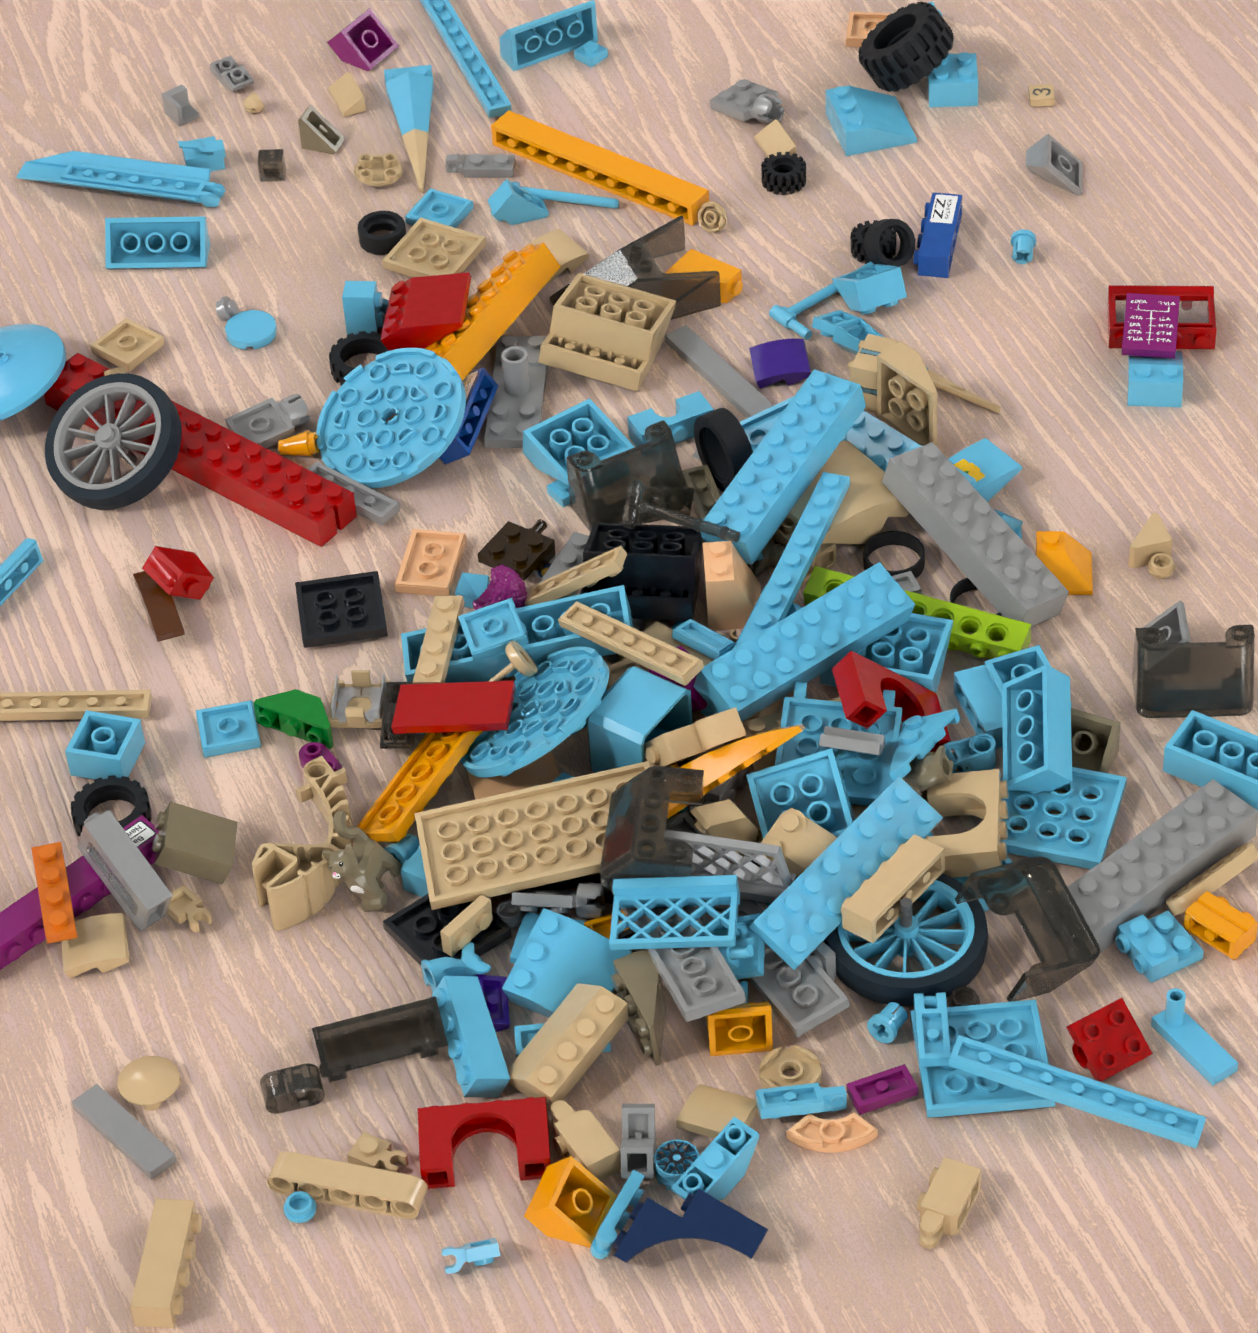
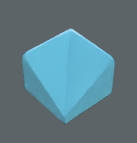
M462 572L455 595L463 596L464 607L473 608V601L479 598L490 584L489 576Z

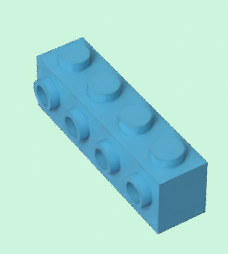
M443 976L437 988L433 991L432 1001L433 1005L437 1008L440 1027L445 1034L448 1044V1053L456 1069L457 1082L461 1085L464 1097L498 1098L509 1082L510 1076L478 976Z

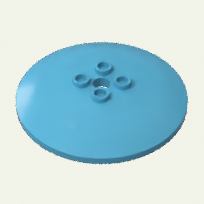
M15 324L0 327V421L22 411L38 400L49 390L61 374L66 361V350L61 338L53 330L36 324Z

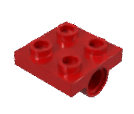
M1123 998L1066 1027L1074 1041L1072 1052L1076 1061L1084 1069H1089L1094 1080L1099 1082L1153 1054Z

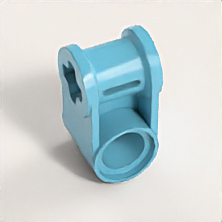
M976 734L969 738L944 744L946 756L949 760L953 761L952 773L992 770L996 766V742L993 736L989 734Z

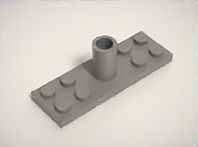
M501 336L498 339L493 379L499 386L488 410L484 437L485 448H523V431L541 422L548 365L538 363L541 344L547 336Z

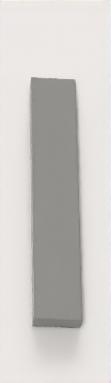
M687 325L665 335V342L746 418L774 406Z

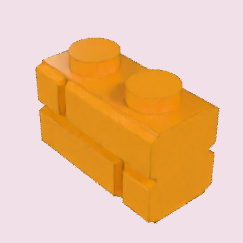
M1206 891L1198 898L1197 902L1195 901L1186 909L1184 929L1234 961L1243 953L1244 949L1246 950L1255 942L1258 922L1255 921L1250 913L1240 912L1232 907L1222 896L1216 897Z

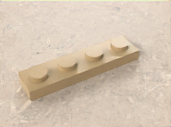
M622 546L616 547L531 586L525 604L530 606L557 600L563 596L565 598L570 597L577 590L585 586L592 587L605 577L616 576L623 569L627 556L626 551Z
M462 595L435 596L413 684L445 683L460 624L458 616L462 615L465 605Z

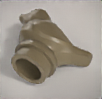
M771 538L762 550L764 558L756 561L752 569L755 577L768 567L776 568L786 546H783L782 543H776Z

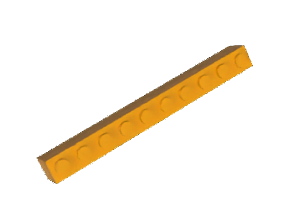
M508 110L491 125L492 143L494 146L693 226L698 221V212L701 206L709 202V190L512 111Z

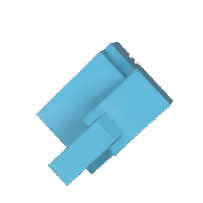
M215 136L190 141H178L179 148H182L186 166L211 169V171L225 169L224 157H226L222 139L216 140Z

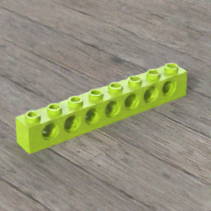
M814 566L803 591L804 606L855 576ZM904 590L915 603L912 613L953 620L948 650H959L970 653L977 658L993 659L1029 647L1031 641V624Z

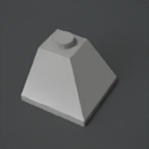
M1047 134L1026 150V166L1032 174H1037L1044 181L1077 196L1082 194L1083 163L1051 135Z

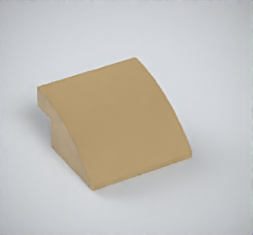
M578 273L553 307L550 333L541 344L538 363L638 391L662 344L676 306V301Z
M841 441L787 515L796 525L798 524L823 472L850 477V487L822 543L866 544L870 538L881 532L888 517H907L909 512L882 483L885 472L852 443Z

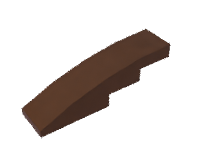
M145 571L134 573V581L157 642L185 635L172 596L166 593Z

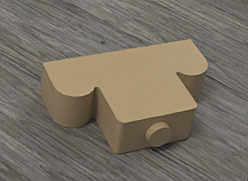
M737 708L708 716L696 721L694 724L664 733L644 743V761H649L651 771L654 773L663 769L666 770L675 763L678 766L686 764L713 749L746 736Z

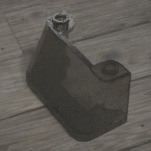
M664 420L646 428L644 435L647 443L604 460H600L597 455L589 451H581L566 457L570 506L589 531L592 530L594 522L632 524L679 506L686 501L687 487L673 434Z
M1235 625L1228 628L1225 633V642L1167 644L1165 633L1157 628H1135L1132 680L1137 712L1146 718H1184L1192 710L1209 717L1242 716L1250 713L1253 709L1255 633L1253 625Z

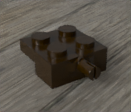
M539 519L529 529L508 521L477 554L478 562L492 568L503 564L514 569L522 580L525 581L534 570L541 572L556 555L554 539L541 534L547 528L544 520L541 522V519Z

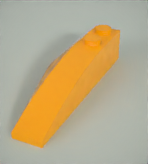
M803 724L773 729L741 738L713 749L680 768L675 763L661 772L664 778L654 784L663 821L805 730Z

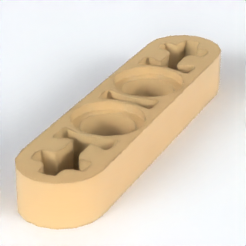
M1248 842L1237 847L1168 897L1166 903L1172 914L1179 915L1186 912V909L1195 901L1197 902L1198 898L1206 891L1213 893L1257 861L1258 849L1254 842Z

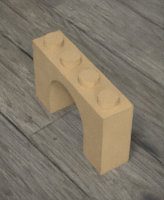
M1000 770L952 773L951 781L934 785L927 789L929 805L942 817L973 815L983 819L978 826L964 833L925 837V840L945 849V871L943 874L955 878L1002 873V861L1007 860L1006 842H1003V840L1008 839L1006 821H1003V819H1008L1007 802L1003 801V799L1008 798V785L1006 780H1001Z

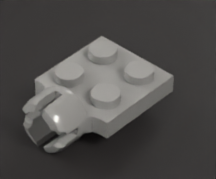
M746 79L737 81L735 85L709 100L711 109L744 122L748 119L756 118L759 122L768 125L773 120L777 119L780 121L785 111L783 106L778 105L782 104L783 101L778 97L777 91Z
M293 394L282 399L280 402L270 398L226 418L225 422L229 430L265 448H269L277 444L279 440L296 435L294 428L308 423L310 416H306L308 407L299 394Z
M579 883L577 890L528 888L512 892V905H520L521 911H538L540 908L550 907V911L556 913H568L569 910L576 908L578 917L596 919L603 916L605 906L601 905L600 902H592V899H596L597 896H602L606 893L604 884Z

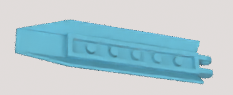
M70 151L27 161L16 176L17 179L158 197L168 200H180L190 203L201 202L204 206L212 208L218 206L220 198L224 196L226 191L221 184L209 182L211 169L79 151Z

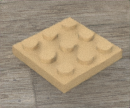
M420 217L382 260L383 269L409 277L463 273L486 246V237Z

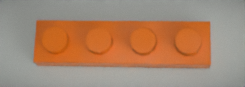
M56 842L31 847L47 944L78 938L62 843Z

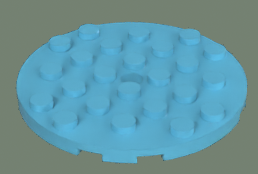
M401 348L387 351L375 356L376 360L364 367L360 364L344 377L346 382L337 392H331L321 410L317 424V447L327 467L369 488L392 486L414 477L433 464L445 452L461 426L466 407V394L462 379L447 359L436 355L433 351L422 348ZM393 414H397V416H394L391 420L388 421V423L386 422V420L390 418Z
M590 647L566 648L549 654L547 657L548 661L536 666L538 672L532 677H526L520 672L514 674L516 690L508 730L483 731L471 744L467 754L460 759L464 768L470 774L477 777L488 778L500 775L506 777L513 771L539 759L558 746L572 733L581 730L586 724V718L600 706L602 702L601 697L609 681V667L602 656Z

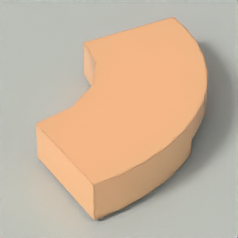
M855 1112L845 1118L830 1120L807 1114L786 1131V1137L794 1144L809 1150L836 1153L857 1149L870 1143L878 1137V1129Z

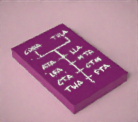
M1127 293L1121 355L1175 358L1180 296Z

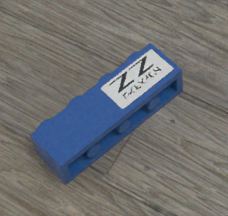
M932 192L931 201L926 202L924 217L926 218H922L921 233L923 234H918L917 249H915L913 261L914 265H918V276L949 278L962 218L963 195Z
M483 367L470 372L462 381L466 394L465 413L458 433L449 447L439 457L445 465L470 455L499 386Z

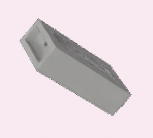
M110 810L102 814L96 812L84 821L77 847L141 932L165 917L173 895Z

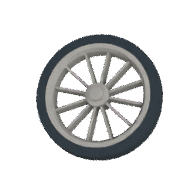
M117 373L94 379L75 391L62 404L50 424L45 441V461L48 472L65 495L85 507L97 510H111L131 505L151 493L172 469L177 459L182 439V426L178 411L171 399L160 387L142 376ZM124 400L116 419L114 402ZM137 400L144 402L145 404L131 416ZM105 406L107 424L102 426L93 414ZM154 414V423L138 427L150 415ZM89 417L99 427L96 433L80 430ZM155 434L151 446L132 442ZM76 437L94 441L72 448ZM129 449L147 453L138 466L135 464L137 457ZM87 456L73 469L71 460ZM121 457L134 468L123 477H121L119 458ZM111 463L112 482L101 484ZM95 467L89 483L80 480Z

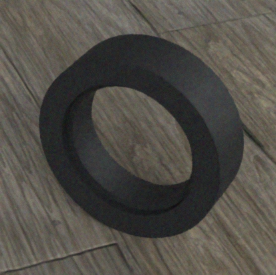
M719 408L696 418L694 423V439L702 464L708 465L717 488L724 492L751 456L753 450L738 419L729 410Z

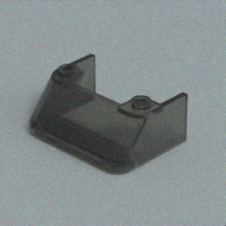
M1034 857L972 872L955 898L957 904L983 898L988 908L995 914L1004 916L1015 913L1041 963L1034 964L1029 971L1023 973L1007 996L1008 1002L1020 1001L1052 992L1091 966L1100 954L1097 940L1056 865L1048 858Z
M436 996L307 1029L321 1078L328 1077L329 1083L347 1078V1071L420 1053L422 1059L438 1055V1048L448 1046Z

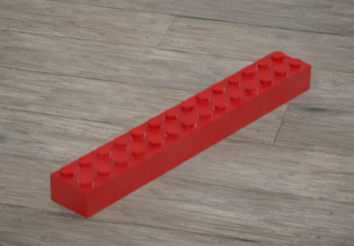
M76 353L65 362L58 379L44 394L46 405L58 411L75 391L92 380L105 376L104 371L110 369ZM124 400L114 402L116 419ZM137 400L131 416L145 403ZM172 401L181 420L182 439L177 459L171 470L320 547L324 546L337 534V529L342 530L357 517L353 492ZM104 406L93 414L102 426L107 424ZM154 414L150 415L138 427L154 423ZM90 417L84 423V425L96 431L99 429ZM155 434L132 442L151 446ZM136 451L144 456H146L147 454L145 452Z

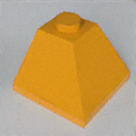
M1036 531L1035 555L1069 591L1068 595H1093L1092 552L1065 531Z

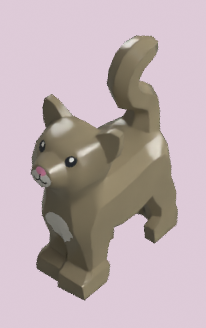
M339 810L333 818L334 829L339 836L345 839L353 838L354 846L349 843L345 849L337 851L323 850L322 855L329 861L328 868L332 877L344 880L348 889L361 898V907L364 912L383 909L389 898L386 892L382 890L384 884L380 879L386 871H390L393 877H398L402 865L391 853L384 850L375 840L370 839L359 827H347L345 822L346 812Z

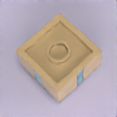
M868 334L865 340L860 341L858 345L859 351L854 360H850L847 365V369L850 370V381L861 385L866 404L865 411L877 413V355L898 343V340Z

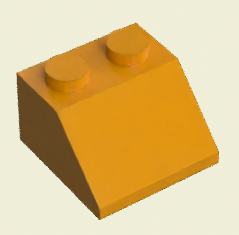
M769 1002L739 1004L706 1016L710 1056L773 1050L772 1010Z
M570 1156L546 1167L524 1217L548 1237L590 1248L617 1195L576 1159Z

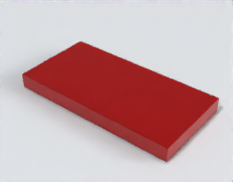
M514 681L401 685L391 726L393 734L508 730L516 690Z

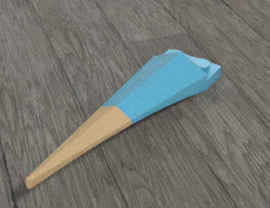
M424 65L384 70L386 93L396 117L419 191L423 193L429 124L434 92L432 66Z
M841 310L816 316L812 323V327L820 330V334L826 337H833L832 341L836 345L855 355L859 351L858 345L860 341L865 340L868 334L883 337L863 319ZM927 368L937 389L999 414L1001 409L999 405L952 383Z

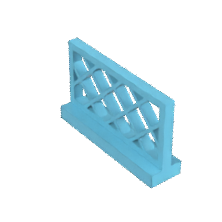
M737 875L613 879L614 900L609 941L610 950L735 946L737 913L741 896ZM716 905H730L721 914L713 909ZM685 906L700 907L690 915L682 910ZM654 907L669 908L659 916L651 911ZM621 908L638 909L628 917L620 912ZM707 912L714 920L703 927L696 920ZM674 914H677L683 921L672 928L665 921ZM643 915H646L652 921L641 929L634 922ZM722 924L728 929V936H714L711 932ZM690 925L698 931L692 937H683L679 934ZM659 926L667 932L660 938H652L648 935ZM628 927L636 933L629 939H618V934Z

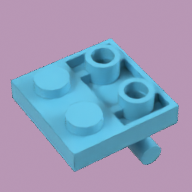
M760 913L737 917L735 946L718 947L737 980L764 975L765 942L749 928L761 915ZM721 924L711 933L714 936H728V929Z

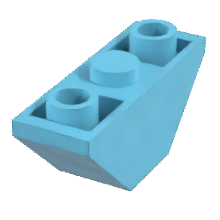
M734 1116L672 1186L671 1190L684 1200L690 1192L696 1194L698 1189L719 1201L723 1200L745 1176L760 1137L759 1133Z

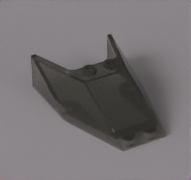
M683 215L622 247L584 273L595 278L675 300L676 306L671 320L721 306L720 274L718 271L667 274L660 270L654 258L686 250ZM570 283L549 297L553 307Z

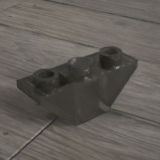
M386 682L380 749L414 747V733L393 734L391 727L400 686L413 684V682Z

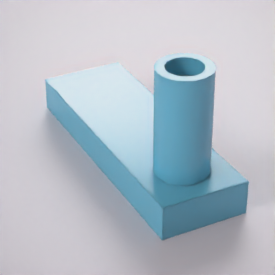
M1178 988L1171 989L1167 992L1165 1010L1152 1017L1151 1026L1212 1085L1237 1072L1238 1062L1185 1012V992Z

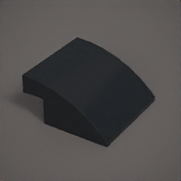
M594 522L583 551V563L619 546L623 547L627 556L623 569L619 574L614 577H605L592 587L585 586L581 588L580 594L624 585L633 619L693 620L699 589L704 543L699 527Z

